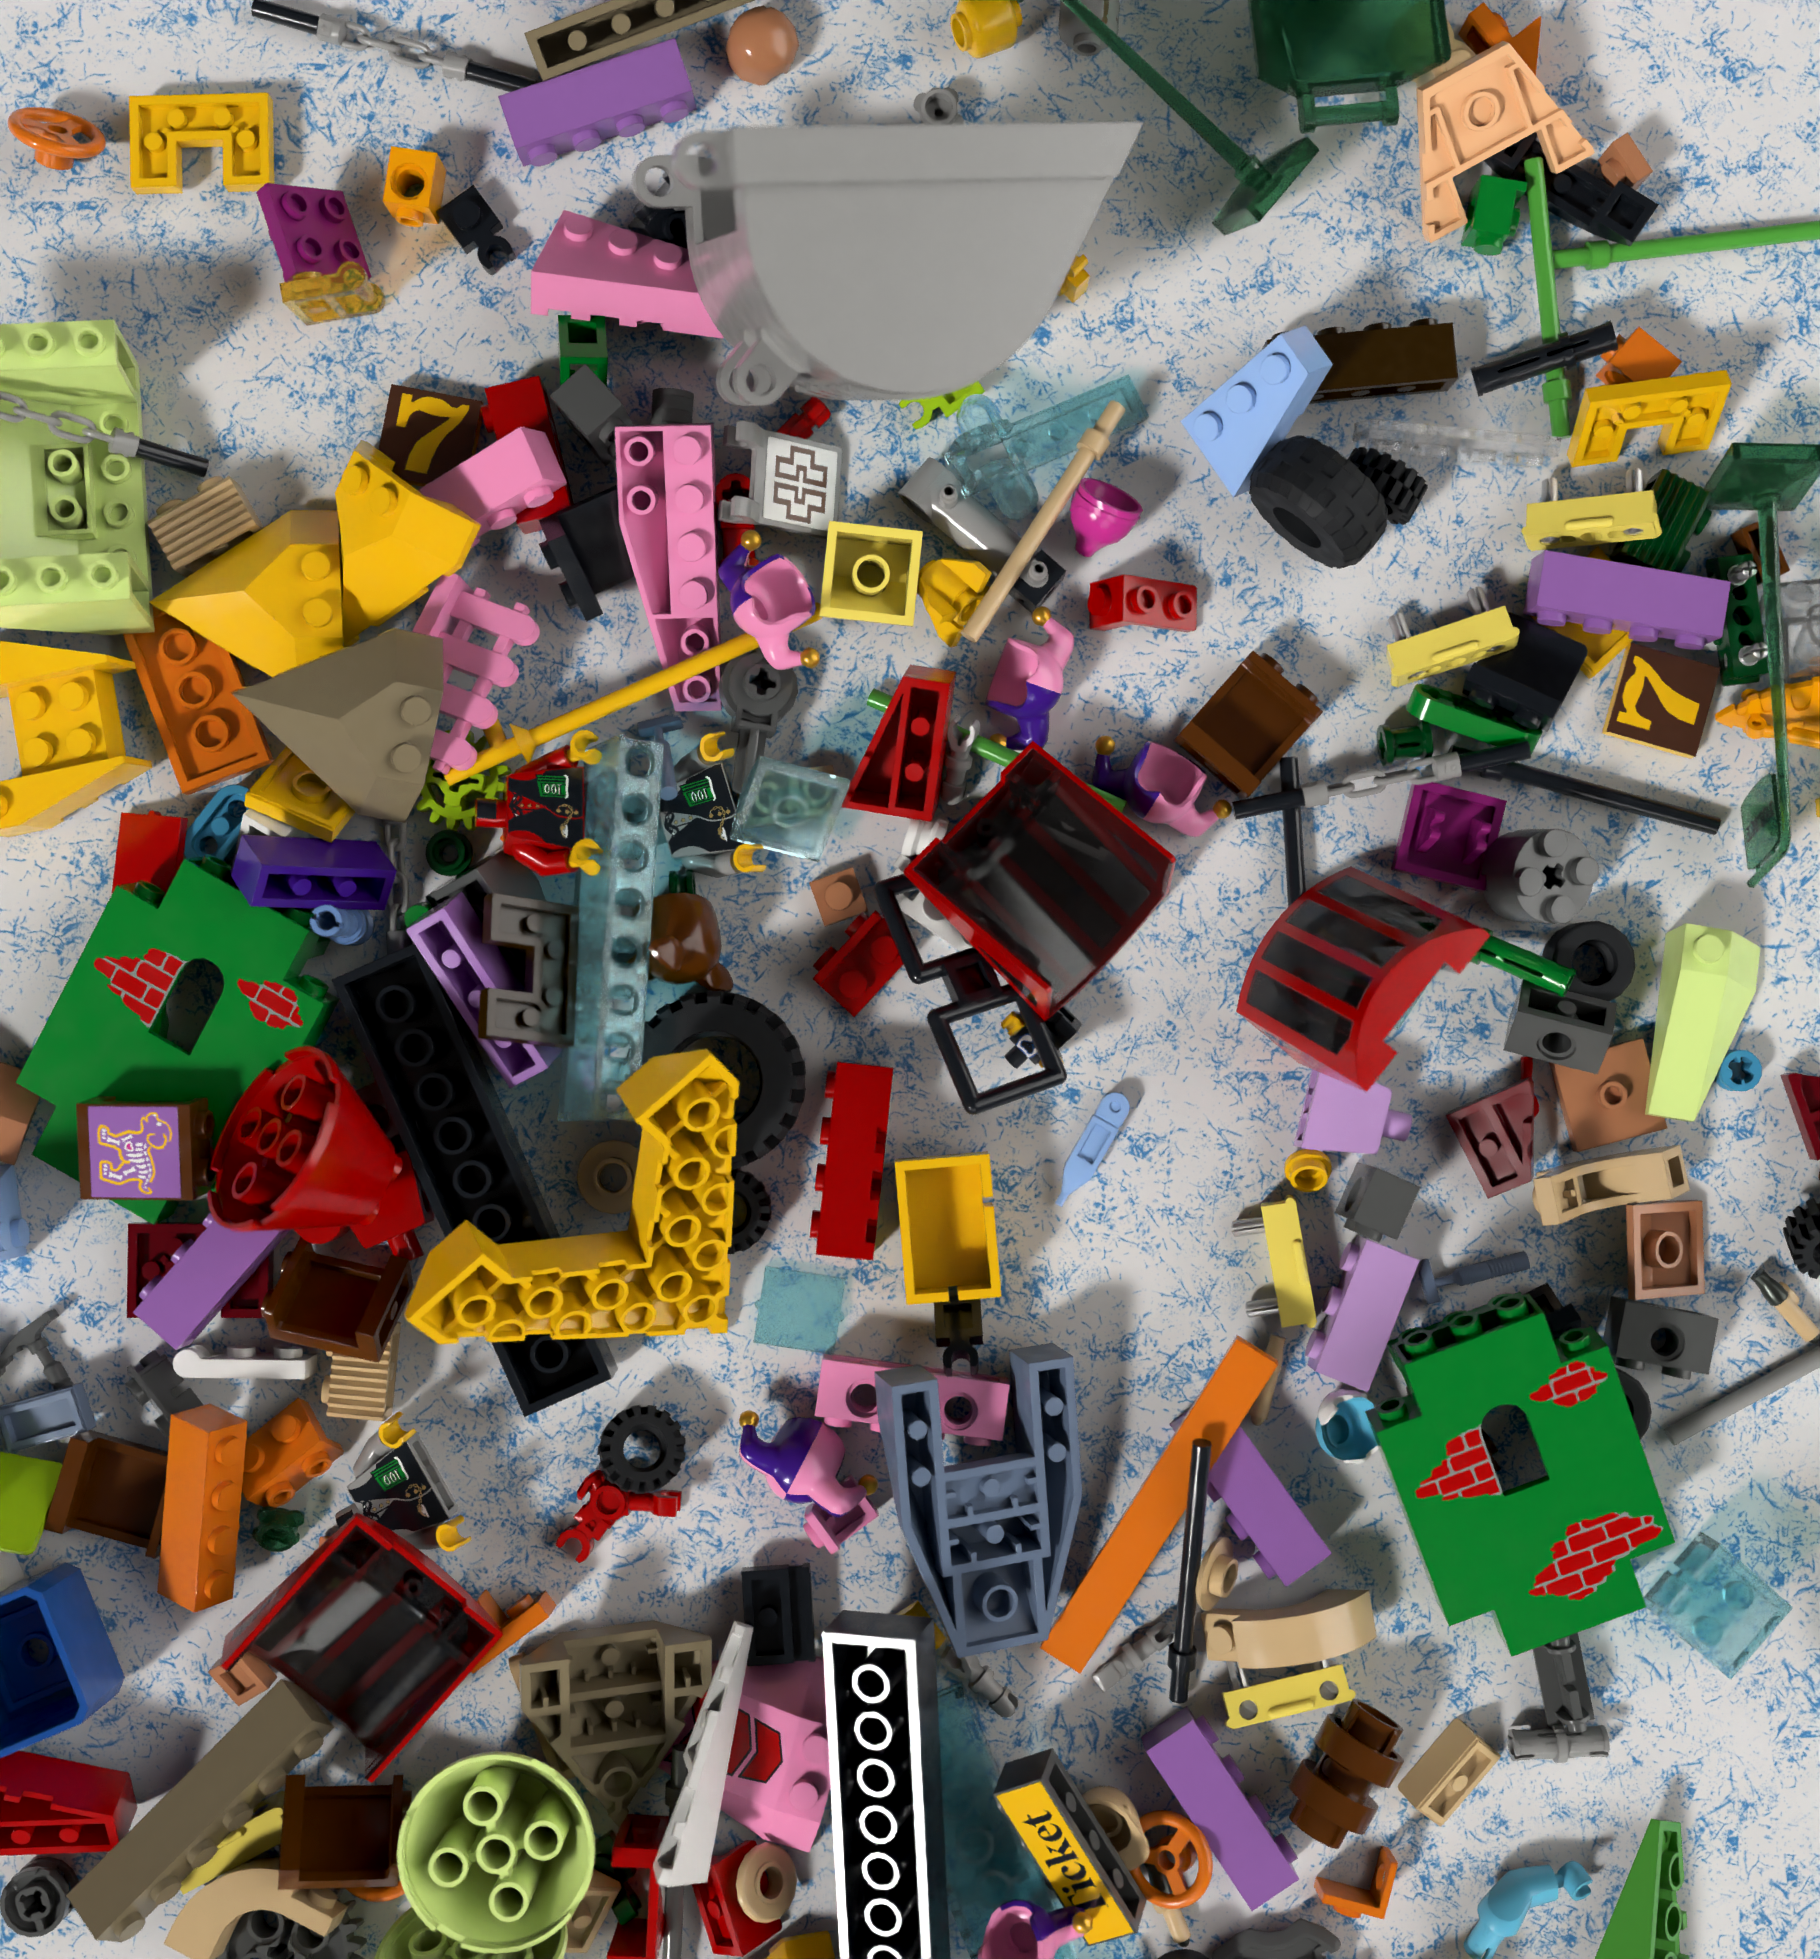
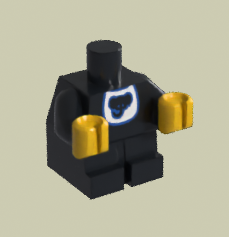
M1065 1006L1045 1021L1063 1064V1057L1059 1049L1078 1032L1082 1025ZM1012 1011L1001 1022V1027L1009 1031L1008 1034L1011 1036L1009 1039L1015 1044L1004 1055L1006 1060L1014 1068L1018 1069L1029 1058L1035 1065L1039 1063L1040 1067L1043 1068L1021 1013Z

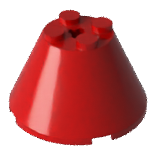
M302 1046L284 1053V1057L289 1060L284 1062L275 1071L266 1067L254 1079L237 1102L223 1128L210 1169L218 1172L216 1192L211 1190L207 1192L211 1215L219 1225L235 1232L352 1226L357 1223L367 1226L377 1217L380 1208L379 1202L384 1196L389 1183L399 1176L403 1160L395 1154L392 1142L330 1055L312 1046Z

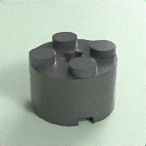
M1521 829L1501 835L1487 850L1482 862L1481 875H1486L1487 890H1483L1492 910L1504 919L1529 923H1567L1587 903L1593 883L1599 877V866L1597 861L1590 856L1583 842L1568 831L1561 829Z

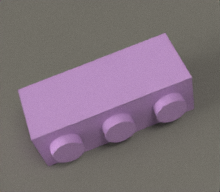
M1358 1235L1354 1244L1349 1242L1343 1251L1339 1263V1268L1344 1270L1337 1287L1332 1286L1329 1289L1323 1303L1322 1312L1326 1313V1317L1321 1330H1314L1308 1340L1305 1356L1310 1358L1307 1365L1315 1372L1369 1392L1420 1260Z

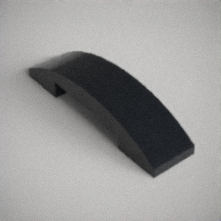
M1536 132L1483 160L1500 177L1526 182L1524 161L1530 158L1542 157L1548 211L1589 233L1619 244L1631 246L1659 205L1621 181H1618L1613 188L1576 164L1558 174L1550 172L1540 142L1536 140L1538 137Z

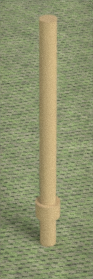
M1110 400L1094 427L1087 428L1076 444L1079 450L961 631L962 636L967 640L977 643L1093 461H1099L1109 447L1110 441L1108 438L1126 411L1124 406L1117 401Z

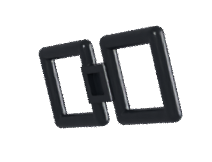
M968 854L955 857L954 860L990 895L974 857ZM944 866L935 872V883L953 878L954 875ZM904 873L878 881L874 885L873 892L910 980L914 984H923L942 977L952 1000V1003L929 1011L927 1021L964 1110L970 1115H976L1063 1084L1067 1079V1072L1045 1021L1009 984L1000 985L994 968L974 947L924 963L896 898V895L918 888ZM969 892L985 931L1011 952L1012 945L1004 926ZM1016 1001L1045 1070L978 1093L950 1023Z

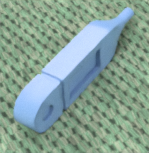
M1110 1092L1100 1100L1094 1115L1091 1116L1064 1164L1062 1189L1055 1202L1057 1205L1062 1207L1068 1195L1086 1184L1094 1175L1119 1131V1126L1121 1127L1128 1115L1130 1106L1123 1094Z

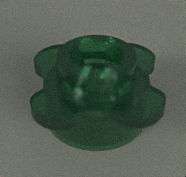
M262 1507L257 1512L259 1525L253 1529L252 1537L262 1548L268 1551H286L299 1542L300 1534L297 1531L298 1527L304 1523V1514L298 1510L289 1511L285 1508Z

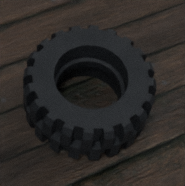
M723 991L691 993L656 1011L657 1014L649 1022H644L637 1032L639 1036L636 1042L629 1047L626 1059L629 1060L627 1072L623 1073V1082L654 1056L682 1053L690 1044L705 1037L722 1036L733 1039L743 1045L755 1059L759 1069L760 1087L752 1107L745 1115L736 1120V1156L732 1157L731 1169L734 1170L747 1166L749 1163L762 1158L772 1151L794 1126L799 1116L801 1105L804 1102L806 1091L805 1062L799 1050L800 1046L795 1036L792 1035L785 1025L786 1023L760 1002L739 994ZM637 1123L638 1126L635 1128L642 1135L643 1127Z

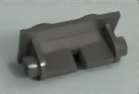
M153 1350L139 1361L144 1368L138 1373L132 1365L127 1367V1374L131 1377V1380L125 1383V1385L141 1406L148 1401L160 1414L154 1422L169 1440L171 1414L203 1406V1403L191 1388H188L178 1397H173L170 1391L181 1384L184 1379L176 1374L173 1365L165 1354L160 1356L156 1350Z
M1578 1633L1533 1649L1547 1726L1552 1728L1554 1724L1567 1725L1568 1731L1572 1733L1587 1730L1586 1722L1595 1719Z

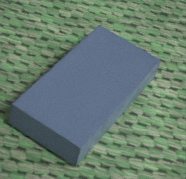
M83 1382L0 1406V1430L8 1453L87 1432L97 1427Z

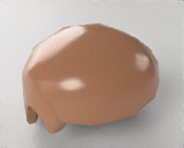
M763 5L744 11L737 17L729 31L725 49L729 67L741 80L759 86L767 85L773 77L779 74L788 73L799 48L796 28L783 12L773 7H765Z

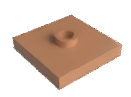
M1643 1038L1609 1046L1598 1074L1549 1062L1574 1152L1667 1129L1665 1118L1645 1114L1651 1065Z

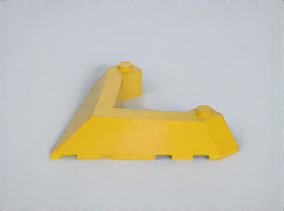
M708 1049L652 1057L616 1088L634 1120L643 1127L628 1230L497 1245L468 1220H465L429 1252L404 1313L406 1320L438 1344H458L459 1337L483 1336L487 1342L524 1341L526 1335L550 1334L552 1340L628 1337L629 1334L645 1333L646 1336L685 1335L686 1329L708 1328L711 1334L727 1333L728 1317L725 1314V1297L729 1296L731 1262L728 1259V1247L732 1245L734 1179L731 1176L732 1157L736 1156L737 1123L733 1118L734 1099H738L739 1081Z

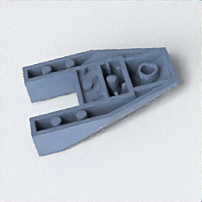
M1054 1343L1009 1350L1016 1454L944 1466L938 1379L920 1364L874 1372L878 1421L899 1526L953 1651L958 1658L1045 1641L1049 1637L1083 1495L1074 1359L1072 1355Z

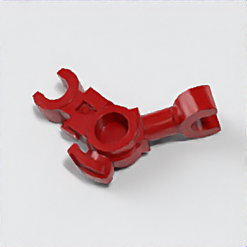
M599 1468L585 1478L576 1495L579 1500H582L588 1492L591 1494L588 1505L584 1504L573 1516L579 1524L566 1528L558 1537L556 1546L561 1548L569 1538L579 1539L582 1544V1551L575 1560L581 1563L593 1551L594 1539L599 1541L616 1520L623 1516H628L631 1511H646L657 1516L676 1517L677 1511L681 1510L682 1491L660 1490L653 1493L645 1492L644 1494H635V1492L631 1491L625 1492L620 1490V1487L615 1483L611 1484L606 1479L604 1470L602 1471Z

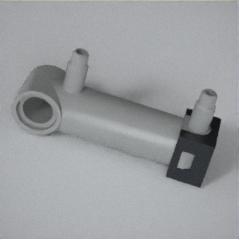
M928 457L898 492L901 500L924 521L936 525L976 561L981 562L995 577L998 576L1021 540L1015 532L963 489L962 484L953 473L934 458ZM1042 549L1039 553L1035 551L1010 590L1009 595L1030 613H1033L1060 585L1066 570Z

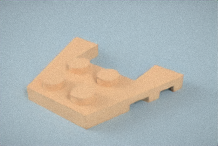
M1499 42L1416 89L1422 234L1424 239L1430 243L1469 223L1453 182V177L1532 133H1537L1549 171L1555 174L1595 154L1593 146L1586 138L1579 134L1571 124L1572 120L1563 109L1558 108L1544 90L1543 84L1508 42Z

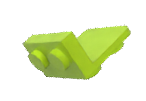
M0 1452V1551L30 1555L36 1550L44 1531L62 1468L61 1463Z

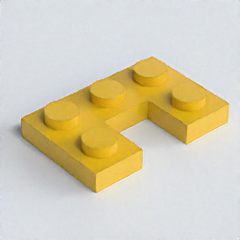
M268 92L129 96L130 188L136 194L183 193L182 148L222 147L223 186L228 192H255L266 183L275 184L273 100Z
M1727 370L1585 388L1567 451L1571 467L1617 462L1627 429L1663 425L1658 439L1662 455L1708 450L1732 385Z

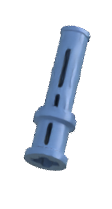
M322 905L312 912L317 915L316 918H310V925L315 933L320 936L329 937L337 944L357 946L364 944L371 938L375 928L374 918L369 910L339 909L331 905Z

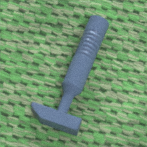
M666 715L637 722L641 738L654 736L655 739L651 749L659 796L663 800H672L677 796L678 791L670 744L664 740L663 733L682 729V720L680 717Z
M1522 1251L1459 1267L1450 1275L1434 1279L1429 1260L1423 1259L1418 1274L1428 1305L1441 1302L1437 1290L1438 1287L1453 1283L1465 1286L1490 1278L1512 1274L1513 1272L1530 1269V1262L1526 1252Z

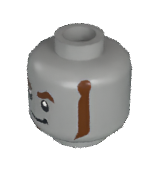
M1061 0L1058 26L1060 39L1068 47L1073 48L1075 53L1082 56H1093L1098 54L1100 50L1109 47L1114 43L1118 35L1119 0Z

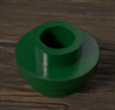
M443 830L433 835L428 841L425 852L426 860L431 869L443 876H457L470 866L473 859V848L469 839L462 833ZM449 845H454L458 850L457 858L452 862H446L443 858V851Z

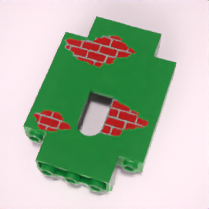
M205 854L204 857L184 859L166 895L158 886L143 880L117 885L15 1082L56 1106L31 1155L80 1182L76 1104L96 1096H116V1101H190L195 1098H208V1109L212 1111L215 1120L214 1132L210 1138V1158H213L219 1137L230 1114L254 1079L266 1067L275 1071L284 1062L289 1060L284 1057V1053L302 1046L315 1047L340 1000L338 997L327 992L329 986L320 979L306 974L302 977L299 976L307 960L324 955L331 942L329 937L320 936L311 928L310 918L314 916L312 911L307 908L250 907L231 877V865L209 854ZM203 958L212 961L219 967L224 978V988L190 1053L152 1030L184 968L192 960ZM216 1172V1179L211 1187V1191L216 1192L218 1172ZM111 1200L153 1225L172 1216L180 1200Z
M1517 1292L1514 1294L1505 1293L1491 1298L1488 1304L1469 1311L1460 1310L1452 1312L1445 1316L1443 1321L1425 1328L1415 1327L1407 1329L1399 1334L1398 1338L1388 1341L1387 1345L1392 1359L1404 1377L1410 1395L1402 1398L1391 1397L1385 1399L1377 1407L1367 1410L1365 1413L1435 1599L1448 1625L1452 1626L1491 1612L1497 1631L1511 1657L1646 1608L1630 1559L1673 1544L1675 1540L1608 1345L1592 1326L1585 1329H1571L1561 1334L1558 1339L1553 1340L1544 1312L1529 1293L1522 1295L1521 1292ZM1509 1404L1517 1406L1525 1412L1547 1475L1502 1492L1482 1437L1481 1425L1483 1418L1491 1409Z

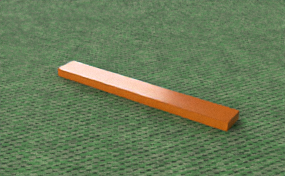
M1236 1335L1050 1629L1048 1640L1042 1641L1040 1649L1076 1672H1082L1186 1510L1192 1441L1197 1438L1211 1441L1210 1472L1278 1366L1277 1359Z

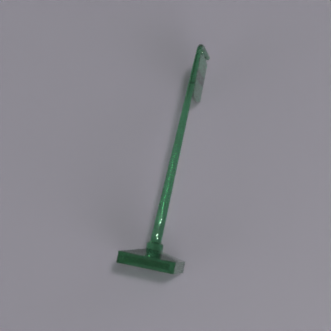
M1016 0V1H1017L1018 4H1019V3L1023 2L1024 0ZM1061 0L1235 170L1234 177L1240 183L1212 222L1224 236L1260 222L1320 151L1306 136L1270 153L1261 161L1255 154L1247 155L1080 0Z
M1732 442L1703 488L1712 493L1706 506L1709 510H1753L1758 513L1777 780L1775 773L1765 775L1752 788L1741 805L1747 869H1756V873L1747 881V885L1750 888H1754L1785 857L1791 843L1777 511H1794L1819 477L1820 444Z

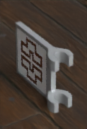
M744 420L737 421L736 427L724 426L723 445L736 449H751L752 458L749 498L733 496L731 497V502L726 500L719 501L718 520L728 523L755 524L827 539L829 521L838 522L843 448L765 430L756 423Z

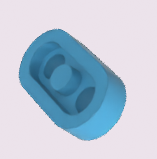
M228 785L215 794L186 832L184 855L187 859L204 857L207 854L205 843L210 838H215L218 844L217 850L210 855L218 857L225 862L232 858L235 854L243 816L236 818L233 809L237 803H245V794L249 788L241 785Z

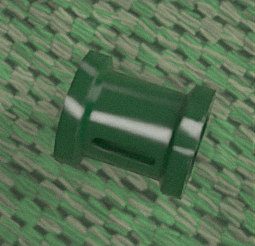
M1419 720L1415 726L1392 729L1387 724L1378 726L1377 748L1383 767L1391 766L1395 760L1432 757L1433 736L1430 724Z

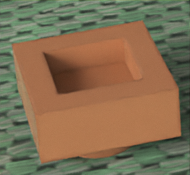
M1628 132L1613 141L1598 159L1604 180L1613 188L1618 181H1621L1632 189L1637 190L1653 172Z
M853 867L809 882L825 927L858 916L862 912H869Z
M246 1649L242 1651L226 1670L220 1667V1658L208 1671L212 1678L238 1706L269 1689L277 1678V1675L263 1659Z

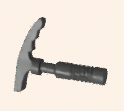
M55 1309L47 1311L24 1327L8 1343L0 1354V1377L6 1372L5 1367L13 1360V1355L23 1350L22 1345H27L31 1354H36L43 1364V1373L54 1390L73 1385L61 1362L55 1361L47 1349L49 1343L46 1338L41 1337L44 1328L59 1316Z

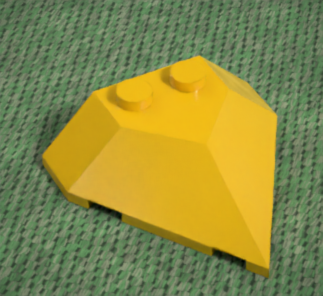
M363 440L354 449L335 491L341 533V593L344 647L352 646L360 640L359 634L371 625L379 627L429 591L428 585L442 575L451 576L461 569L481 527L478 522L455 505L424 496L394 474L392 469L395 461L369 442Z
M290 510L149 601V604L165 614L168 613L189 626L191 630L271 677L344 648L338 511Z

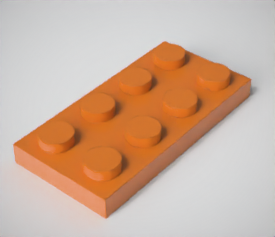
M154 606L155 632L122 634L131 659L135 662L137 675L183 794H193L269 765L274 761L259 719L231 693L246 686L234 655Z

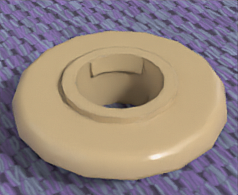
M610 1140L600 1142L586 1152L579 1163L577 1182L580 1193L589 1205L600 1212L610 1214L631 1210L639 1156L637 1148L628 1142ZM608 1164H618L626 1172L627 1181L620 1190L610 1191L601 1183V1171Z
M1219 1537L1212 1542L1201 1562L1195 1593L1196 1601L1203 1610H1211L1221 1597L1226 1598L1229 1596L1235 1585L1238 1575V1561L1233 1558V1546L1228 1537Z
M765 1842L754 1846L744 1856L738 1869L736 1881L738 1901L744 1913L753 1921L769 1923L779 1919L789 1909L795 1897L797 1885L796 1869L789 1853L780 1845ZM766 1870L769 1884L763 1895L760 1890V1878Z

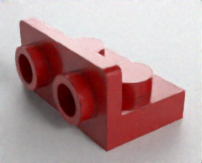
M877 910L870 917L864 912L859 914L844 931L850 937L838 951L830 946L813 965L818 971L813 980L854 1018L904 965L887 923Z

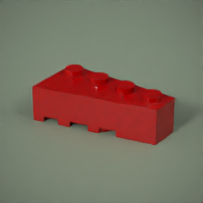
M837 1062L836 1071L827 1070L825 1098L833 1099L831 1117H822L820 1145H828L826 1164L818 1163L816 1171L815 1191L822 1192L821 1210L812 1211L810 1238H817L815 1255L873 1261L894 1067Z

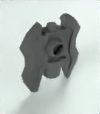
M1299 1918L1283 1930L1264 1932L1249 1928L1239 1932L1214 1950L1211 1958L1326 1959V1956H1322V1953L1327 1950L1331 1954L1340 1949L1341 1942L1338 1937L1325 1927Z

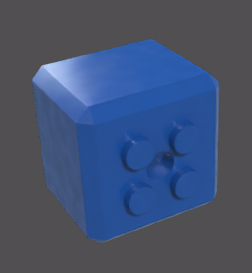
M66 1562L17 1582L0 1592V1758L82 1724L119 1693L125 1679L81 1569ZM31 1639H41L47 1644L49 1656L46 1661L40 1662L30 1656L28 1644Z

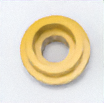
M1304 1149L1294 1152L1286 1159L1284 1172L1286 1178L1295 1189L1303 1192H1313L1326 1185L1332 1172V1166L1329 1157L1325 1153L1318 1150Z

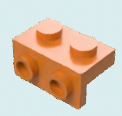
M297 1398L247 1438L242 1492L246 1500L270 1510L282 1506L294 1497L295 1492L314 1477L325 1473L332 1463L343 1455L344 1450L341 1445L326 1437L307 1401Z

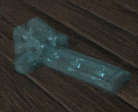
M1129 374L1014 423H1010L1009 419L1002 420L995 404L990 398L982 394H973L962 402L957 411L956 420L962 435L953 441L944 458L948 465L953 463L964 485L961 489L964 498L989 488L1000 511L1010 519L1021 520L1029 516L1038 503V491L1028 471L1079 450L1076 444L1087 428L1094 427L1110 400L1117 401L1126 409L1111 435L1144 422L1149 414ZM999 443L1003 444L1009 457L990 462L975 472L970 470L965 459L966 457Z

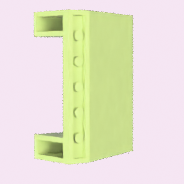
M114 319L0 324V391L22 398L26 402L28 410L47 416L58 410L66 411L90 419L99 432L111 435L114 427L123 429L126 433L133 432L135 436L143 439L139 365ZM0 399L1 412L18 415L13 412L15 406L20 407L18 404ZM28 417L17 423L0 419V628L98 635L155 632L153 606L149 604V601L153 599L144 459L131 456L124 457L121 453H110L108 451V442L96 438L90 443L82 444L58 437L49 430L47 423ZM58 418L62 421V426H56L58 429L83 437L87 436L82 433L83 428H88L86 425Z

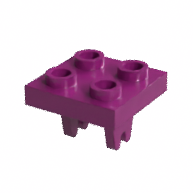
M266 183L256 192L269 229L270 239L273 241L283 271L285 284L288 285L297 281L302 286L311 282L361 286L371 278L343 191Z
M1434 782L1422 785L1411 784L1391 870L1483 892V890H1486L1487 884L1486 875H1481L1482 862L1487 850L1499 836L1507 800Z

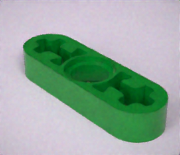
M1416 684L1406 705V710L1420 720L1494 746L1527 740L1530 745L1531 754L1543 733L1540 728L1535 730L1520 725L1512 719L1511 715L1496 708L1494 710L1483 708L1473 703L1469 698L1427 684Z

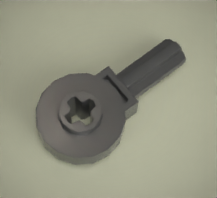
M756 648L732 659L724 668L719 681L720 700L726 712L732 717L730 731L739 733L731 788L733 792L743 796H755L759 793L766 738L771 739L776 733L777 722L793 707L798 693L797 676L793 668L776 670L768 663L761 648ZM755 679L760 680L761 688L766 690L763 695L758 694L757 686L752 684Z

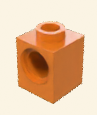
M1638 326L1626 339L1620 334L1616 337L1618 350L1601 354L1600 357L1606 363L1595 376L1606 385L1667 378L1673 374L1682 361Z

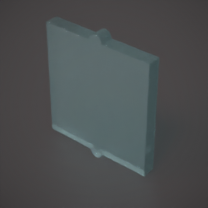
M765 1266L761 1297L755 1302V1307L759 1310L753 1343L834 1355L839 1322L843 1321L845 1317L844 1313L841 1312L846 1278Z

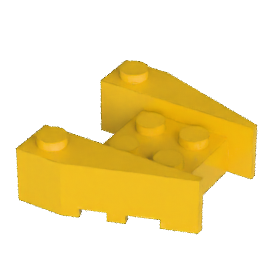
M0 641V699L9 697L22 772V777L0 781L1 837H13L51 829L63 822L65 816L79 808H86L99 800L98 797L118 784H126L153 768L152 761L126 756L113 674L135 670V662L106 654Z

